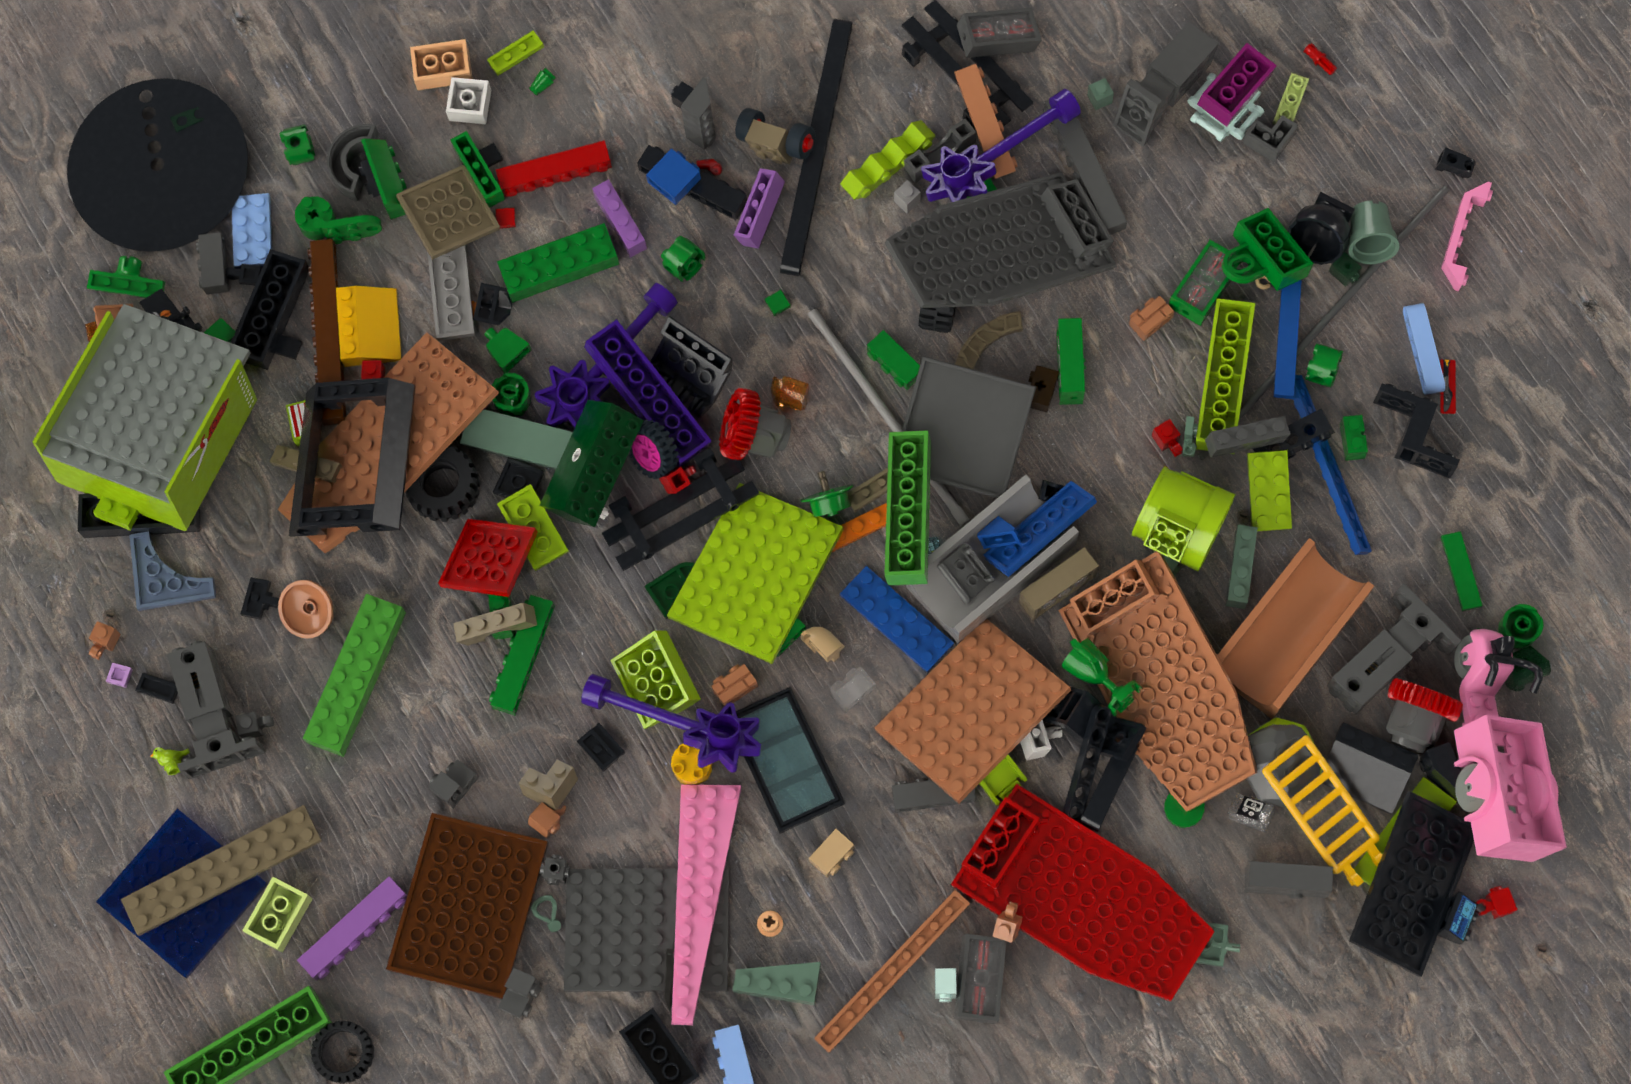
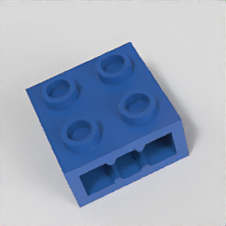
M672 148L646 174L647 182L675 205L701 179L699 167L693 162L690 164L681 152H675Z

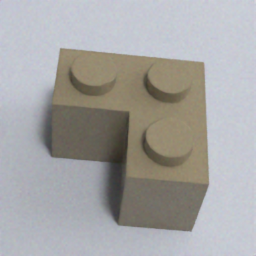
M556 760L546 775L529 768L519 781V786L523 796L538 803L543 802L549 808L557 810L578 778L574 767Z

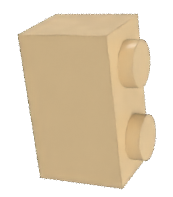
M835 829L809 857V862L827 878L830 874L834 876L841 868L839 864L844 859L846 861L849 860L854 854V844L840 831Z

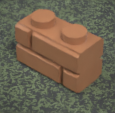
M1158 296L1156 299L1150 298L1141 311L1137 309L1130 315L1129 325L1143 341L1174 316V310L1166 304L1161 296Z
M739 664L735 665L729 670L730 673L725 677L721 675L713 681L712 690L723 706L729 702H736L758 687L756 679L745 664L741 666Z

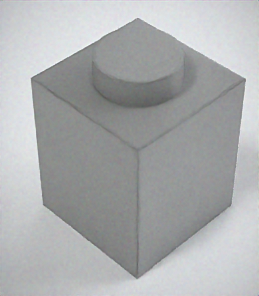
M907 180L894 192V202L908 214L921 202V192Z

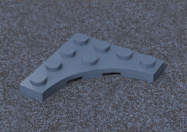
M149 532L129 535L136 607L138 611L216 598L213 577L194 578L178 574L159 558Z

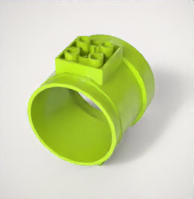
M1164 466L1145 501L1131 536L1141 539L1144 542V546L1199 572L1236 494L1219 486L1215 487L1183 471L1179 473Z

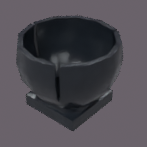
M1320 192L1314 205L1305 206L1291 220L1288 233L1307 256L1314 245H1316L1309 258L1313 263L1319 265L1334 263L1348 248L1351 234L1349 221L1355 208Z

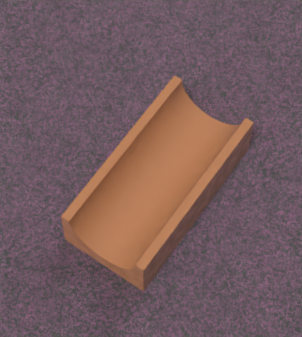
M1309 538L1217 655L1236 692L1271 719L1275 718L1368 598L1374 585L1369 581L1366 583L1354 581L1338 572L1322 558L1316 549L1315 542Z

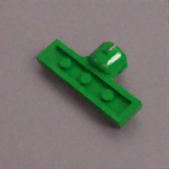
M121 256L115 273L90 270L87 289L147 298L160 289L164 291L165 281L142 278L140 276L142 261L136 257L127 258V256Z

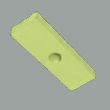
M1291 73L1273 121L1274 125L1282 115L1294 122L1309 78Z

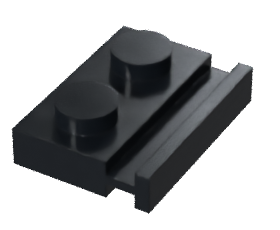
M597 723L593 729H590L577 740L581 748L603 772L616 762L620 756L625 754V751L600 723Z

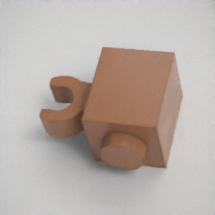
M97 621L88 638L95 644L90 649L89 655L99 660L104 649L113 651L121 634L115 628Z
M541 802L530 814L528 825L545 838H548L550 834L554 835L561 826L560 817L565 813L566 806L564 805L562 809L554 810Z
M1010 902L1006 907V911H1003L997 917L992 937L1010 943L1017 938L1023 918L1016 915L1018 904Z

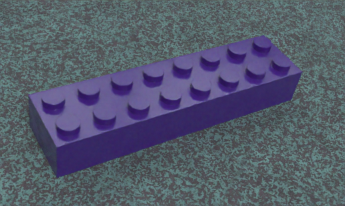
M617 319L586 340L584 348L635 414L644 421L653 420L658 422L659 426L665 427L664 431L668 430L670 433L669 438L673 437L674 441L672 443L677 446V449H675V451H678L677 458H679L677 467H682L709 447L711 439Z

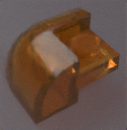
M774 376L770 389L772 400L777 408L784 411L785 407L788 406L794 410H805L809 384L783 376L782 379H777Z

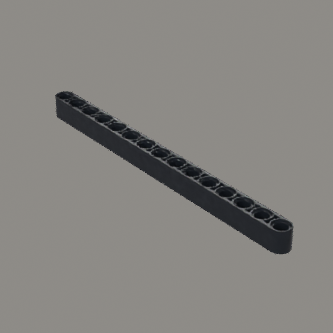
M833 19L811 121V127L815 130V143L810 155L803 159L781 261V274L800 276L850 41L852 21Z

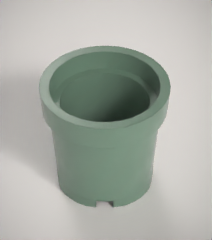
M1364 201L1353 207L1355 211L1350 219V257L1362 264H1378L1394 257L1399 250V241L1396 232L1392 228L1387 205L1383 202L1376 204L1372 201Z

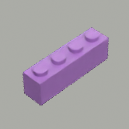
M760 168L733 235L742 246L759 249L785 183L777 171Z
M607 180L593 187L592 190L596 201L630 258L646 250L645 239L611 182Z

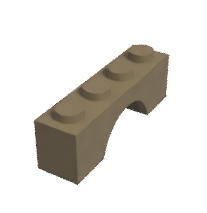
M520 603L453 624L456 642L469 646L485 641V637L497 632L520 631L537 626L534 606Z

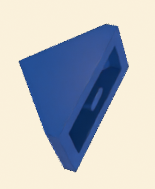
M1000 516L996 517L977 533V537L984 549L1021 544V539L1016 529Z

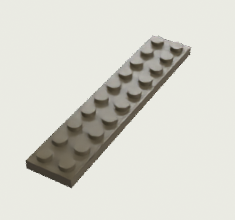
M302 805L122 898L121 901L136 934L140 936L322 842V839L306 806Z

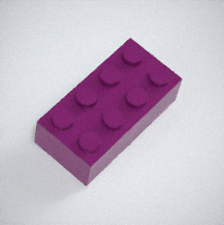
M1246 43L1202 93L1197 105L1228 127L1272 76L1277 65Z

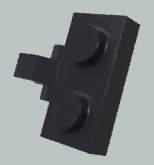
M250 577L241 610L242 616L261 620L263 611L269 610V606L278 608L279 598L272 597L273 593L269 592L271 586L269 580Z

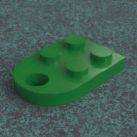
M360 215L321 222L326 239H333L335 244H340L347 240L359 241L361 238L374 236L382 230L380 218L372 215Z

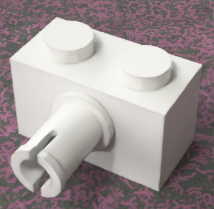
M1041 720L1020 742L1025 759L1031 760L1045 757L1052 749L1049 739L1062 737V730L1058 731V729H1061V726L1056 725L1045 728L1043 720Z

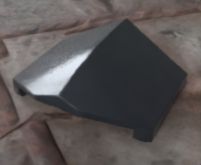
M481 282L473 320L500 325L510 315L512 307L507 288Z

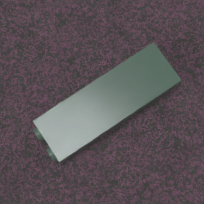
M483 409L464 429L460 443L472 449L556 470L573 432Z

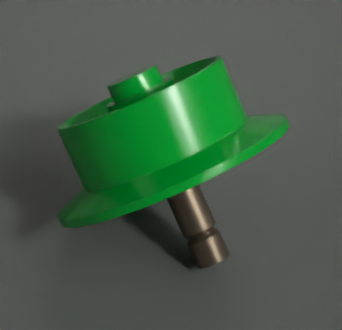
M825 471L817 472V475L820 479L822 491L801 499V502L810 503L814 517L826 514L829 517L839 514L840 510L851 506L847 491L854 486L851 484L830 489Z

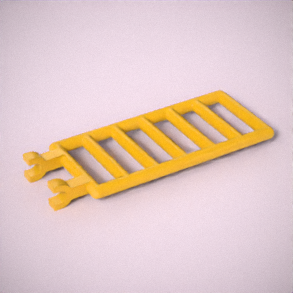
M1305 735L1262 769V773L1328 867H1333V873L1339 874L1343 871L1350 885L1358 887L1364 881L1350 864L1367 851L1373 863L1378 866L1383 854L1380 853L1375 844L1380 840V837L1311 738ZM1306 746L1312 756L1278 782L1272 771L1302 747ZM1317 762L1324 772L1290 798L1283 788ZM1329 778L1335 789L1304 814H1301L1295 805ZM1341 795L1347 805L1313 831L1307 821ZM1350 812H1353L1358 822L1325 848L1319 837ZM1364 828L1370 838L1336 864L1330 854Z

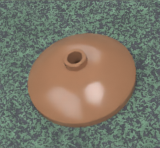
M298 580L289 584L282 591L278 602V612L283 625L290 633L297 637L308 639L317 637L328 629L333 618V604L329 594L321 585L311 580Z

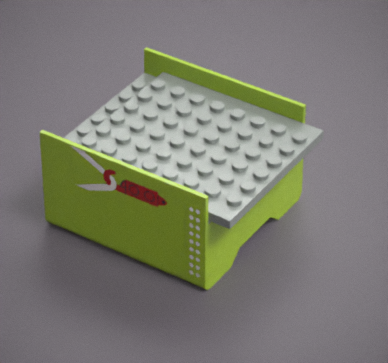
M123 304L115 319L111 312H106L32 443L58 483L85 494H92L100 499L93 512L95 517L131 531L138 518L137 516L142 514L177 529L187 531L257 401L243 367L250 355V351Z

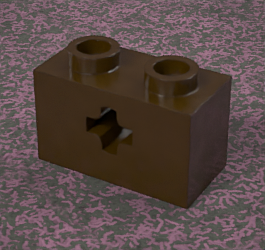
M1038 365L1035 371L1031 370L1028 382H1031V386L1036 387L1031 404L1032 409L1048 413L1059 371Z

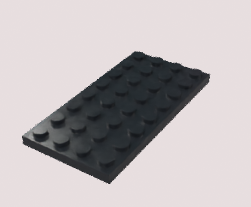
M1407 792L1349 942L1418 977H1422L1474 842L1471 822L1464 821L1463 818L1413 792Z

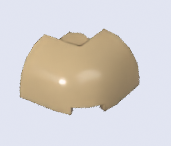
M811 627L800 634L801 640L814 653L818 652L827 663L830 660L836 661L840 657L839 652L845 647L830 631L823 627Z

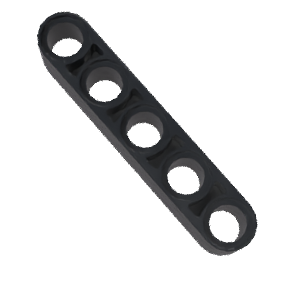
M1137 744L1127 762L1110 758L1080 820L1082 825L1096 832L1099 831L1139 744Z

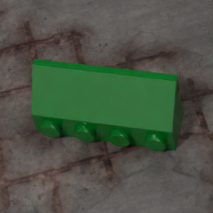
M361 139L390 220L406 215L396 195L407 189L404 178L400 179L398 175L401 169L398 161H393L392 157L396 155L392 145L388 146L386 140Z

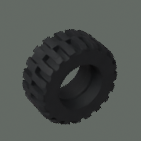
M920 307L918 326L924 330L943 333L951 332L956 307Z
M455 446L447 447L405 491L406 497L414 510L419 512L424 518L429 517L432 521H437L439 518L442 522H448L450 517L455 520L459 518L458 514L462 513L465 515L468 512L467 507H473L475 504L474 498H477L479 495V475L472 460L468 458L463 450L459 451L458 447ZM439 469L456 471L459 476V482L452 493L444 497H432L426 494L424 484L432 472Z

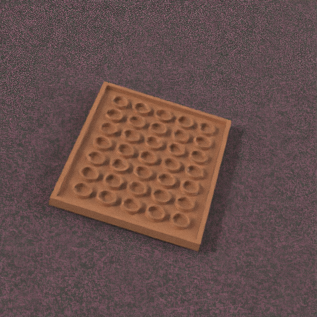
M986 619L969 633L874 729L956 802L960 803L1071 691V688Z

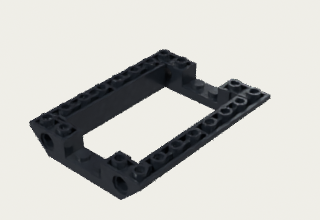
M392 378L316 383L306 392L289 528L290 537L327 535V528L357 526L362 532L400 530L416 387L414 384ZM372 400L377 406H385L374 504L312 508L323 409H342V402Z

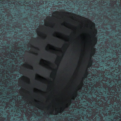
M335 1021V1023H329L321 1029L319 1034H316V1039L312 1042V1063L320 1075L332 1082L350 1083L355 1079L361 1078V1075L368 1071L367 1069L371 1066V1061L374 1058V1046L371 1037L361 1026L353 1022ZM339 1032L354 1034L362 1045L360 1061L353 1069L346 1072L331 1070L323 1059L325 1043L331 1036Z

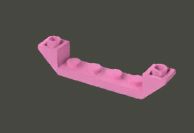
M1486 182L1464 193L1460 202L1441 267L1454 290L1458 292L1461 286L1466 285L1469 276L1465 274L1467 267L1456 264L1458 253H1455L1456 248H1460L1463 241V236H1460L1461 231H1465L1468 220L1465 219L1466 214H1470L1473 204L1484 207L1486 201L1490 202L1493 190H1490L1491 182Z

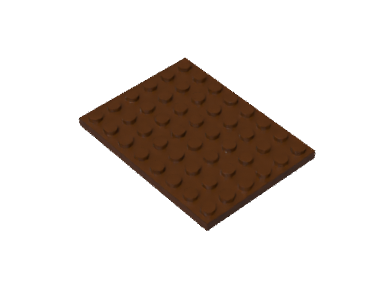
M431 813L386 970L502 999L507 990L505 984L515 964L548 841Z

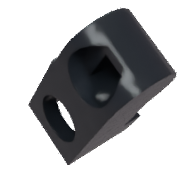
M1445 147L1439 155L1435 170L1441 172L1445 170L1462 178H1470L1476 162L1464 154Z

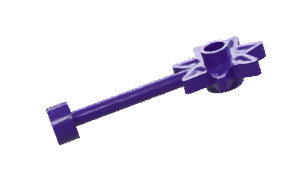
M1061 90L1049 98L1051 109L981 155H979L977 145L970 146L961 154L955 153L946 146L942 147L941 163L925 165L921 168L923 178L931 182L926 190L928 201L932 202L948 197L950 202L966 199L968 196L973 197L986 194L988 191L984 181L996 174L995 163L992 161L1057 118L1066 124L1080 115L1081 109L1076 98L1069 90Z
M654 283L643 296L648 305L626 329V332L632 339L639 334L656 313L666 317L678 304L673 294L662 285ZM580 360L570 373L556 366H550L549 373L552 386L535 392V398L537 402L551 407L547 417L548 426L556 427L569 421L575 429L587 401L602 402L599 397L610 387L608 378H599L603 371L597 364L588 371L586 361Z
M595 674L590 675L584 686L581 697L582 704L600 710L608 702L686 730L683 733V743L700 749L698 754V766L700 768L719 760L731 773L737 771L739 756H759L761 754V744L752 737L759 730V718H738L735 706L731 702L727 703L718 715L701 708L697 709L695 721L611 691V680Z

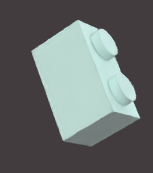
M935 968V999H939V1002H952V999H956V968Z

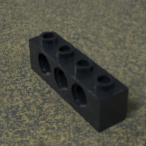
M1321 408L1288 425L1290 435L1284 442L1254 448L1253 450L1254 452L1272 451L1274 446L1279 445L1280 450H1287L1288 459H1291L1296 455V452L1302 449L1303 451L1308 450L1318 441L1328 440L1335 432ZM1315 427V433L1310 436L1307 435V430ZM1297 436V443L1289 444L1290 438Z

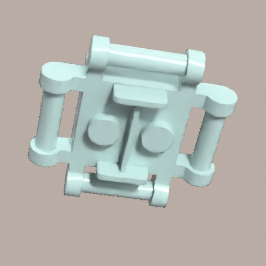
M1210 73L1201 88L1194 96L1187 100L1188 104L1197 110L1190 121L1194 124L1198 123L1216 136V139L1220 142L1229 134L1241 140L1257 117H1261L1264 113V109L1261 106L1254 104L1261 92L1258 91L1229 126L1226 127L1197 105L1202 93L1217 77L1214 73ZM1249 111L1252 112L1239 128H1236Z

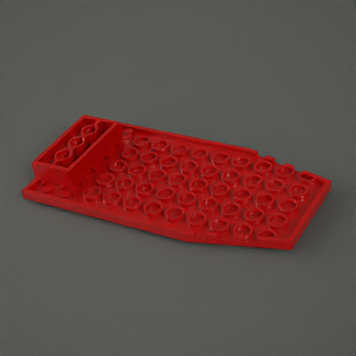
M1018 784L1015 785L1009 796L1004 798L961 864L962 868L951 883L952 887L998 916L1003 911H1006V907L1010 902L1018 904L1016 915L1023 917L1020 930L1085 972L1170 1002L1215 932L1153 868Z

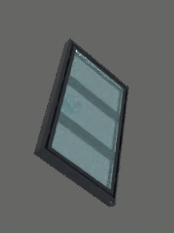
M791 687L736 711L738 718L757 717L760 720L759 730L752 737L761 744V754L759 756H744L780 834L845 804V800Z

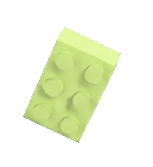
M272 877L242 931L283 953L313 898Z

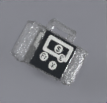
M1236 793L1228 810L1229 820L1262 832L1267 831L1275 815L1274 805L1258 800L1257 796L1251 793L1249 796Z

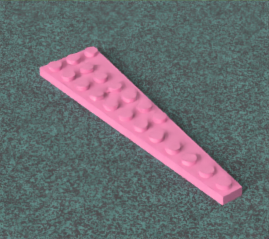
M681 785L672 1025H693L707 951L742 788L741 785Z

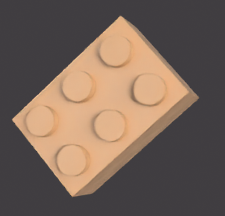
M466 39L410 47L413 77L417 90L450 86L451 77L472 79L469 48Z

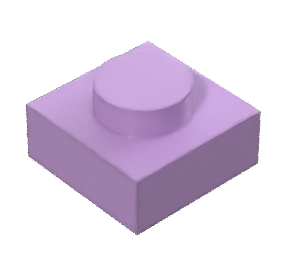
M112 663L106 682L127 688L133 669Z

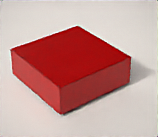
M514 207L496 209V220L500 225V229L516 227Z

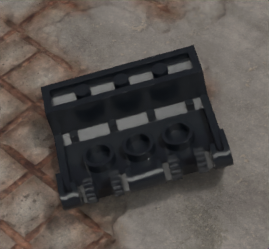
M669 316L660 332L664 336L650 362L658 373L664 376L663 379L683 405L691 395L695 397L690 403L688 410L690 412L694 411V415L702 418L715 403L732 371V358Z

